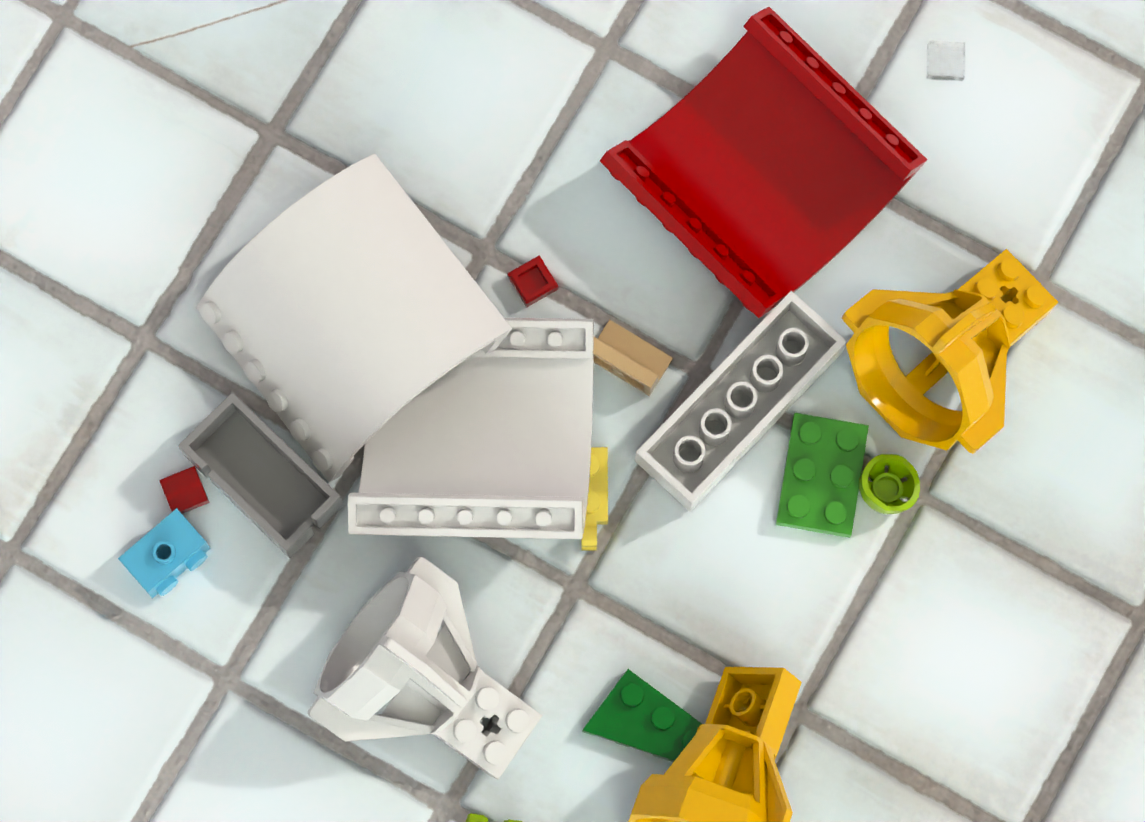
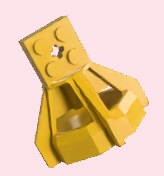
M1007 249L953 292L944 294L872 289L842 316V320L854 332L846 347L859 393L901 438L943 450H948L959 441L969 453L973 454L1004 427L1008 349L1044 319L1059 302ZM889 326L914 336L932 351L907 376L903 374L893 356L889 342ZM949 372L959 392L962 411L944 408L929 400L924 394Z
M725 667L705 724H701L698 727L695 736L664 775L652 774L641 785L628 822H790L793 812L775 759L802 682L785 668Z

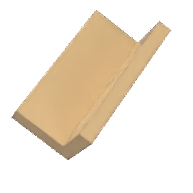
M610 319L599 337H594V363L648 396L651 395L673 360V357Z

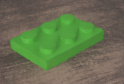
M794 413L775 525L851 537L869 425Z

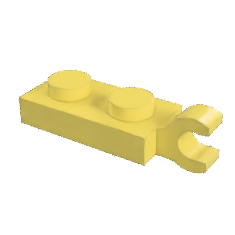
M591 447L588 504L583 538L581 539V551H597V525H608V447Z

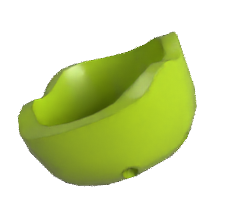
M881 454L869 461L862 470L859 478V491L862 499L873 510L883 514H897L908 510L916 503L920 493V480L916 469L904 457L895 454ZM885 466H888V472H887V473H884V471H885ZM902 478H907V481L901 482Z

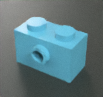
M176 508L118 559L153 599L157 594L164 596L169 593L179 582L176 578L187 568L190 571L198 568L207 559L206 552L211 548Z

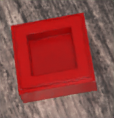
M540 255L507 273V277L526 308L558 290L556 281Z
M195 466L159 480L172 512L177 508L183 514L210 503Z

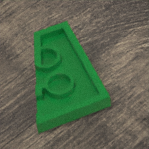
M628 669L583 728L582 732L674 762L695 736L698 727L702 723Z

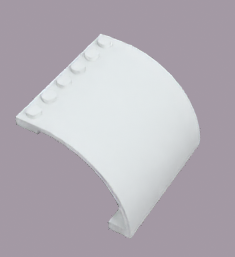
M376 154L358 161L329 178L271 221L224 267L196 306L202 319L219 337L225 349L235 358L244 370L247 378L254 383L267 400L269 407L280 417L289 429L292 437L299 442L312 459L314 466L321 471L328 482L340 477L354 460L356 452L367 440L418 394L482 349L485 354L495 350L512 330L508 322Z
M504 318L512 330L495 350L485 354L481 349L455 366L406 404L367 440L364 445L359 492L348 495V534L582 539L587 513L591 464L594 319Z

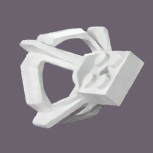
M417 557L407 572L399 571L363 605L329 653L313 692L317 699L308 710L309 717L345 742L433 734L489 776L499 779L543 716L480 669L477 665L458 582L423 557ZM389 702L382 714L376 713ZM483 717L489 719L492 717L493 726L491 730H486L482 734L484 726L480 723Z

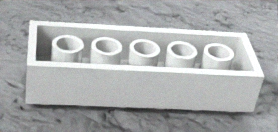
M790 291L636 451L635 462L691 512L844 351L847 340L794 292Z

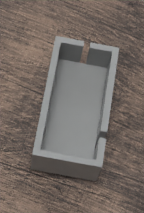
M233 392L178 445L182 454L206 478L209 477L212 484L289 558L314 535L311 528L314 524L320 529L344 505L341 496Z

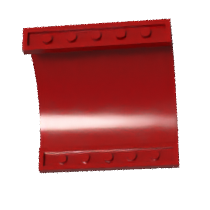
M770 7L761 10L748 19L743 26L747 30L744 36L682 100L633 139L625 140L609 149L600 159V162L609 170L610 174L620 181L636 197L641 205L645 206L662 222L666 230L673 233L688 248L689 252L699 259L715 275L716 279L725 285L742 302L743 306L758 318L776 307L790 291H797L837 256L891 202L928 160Z

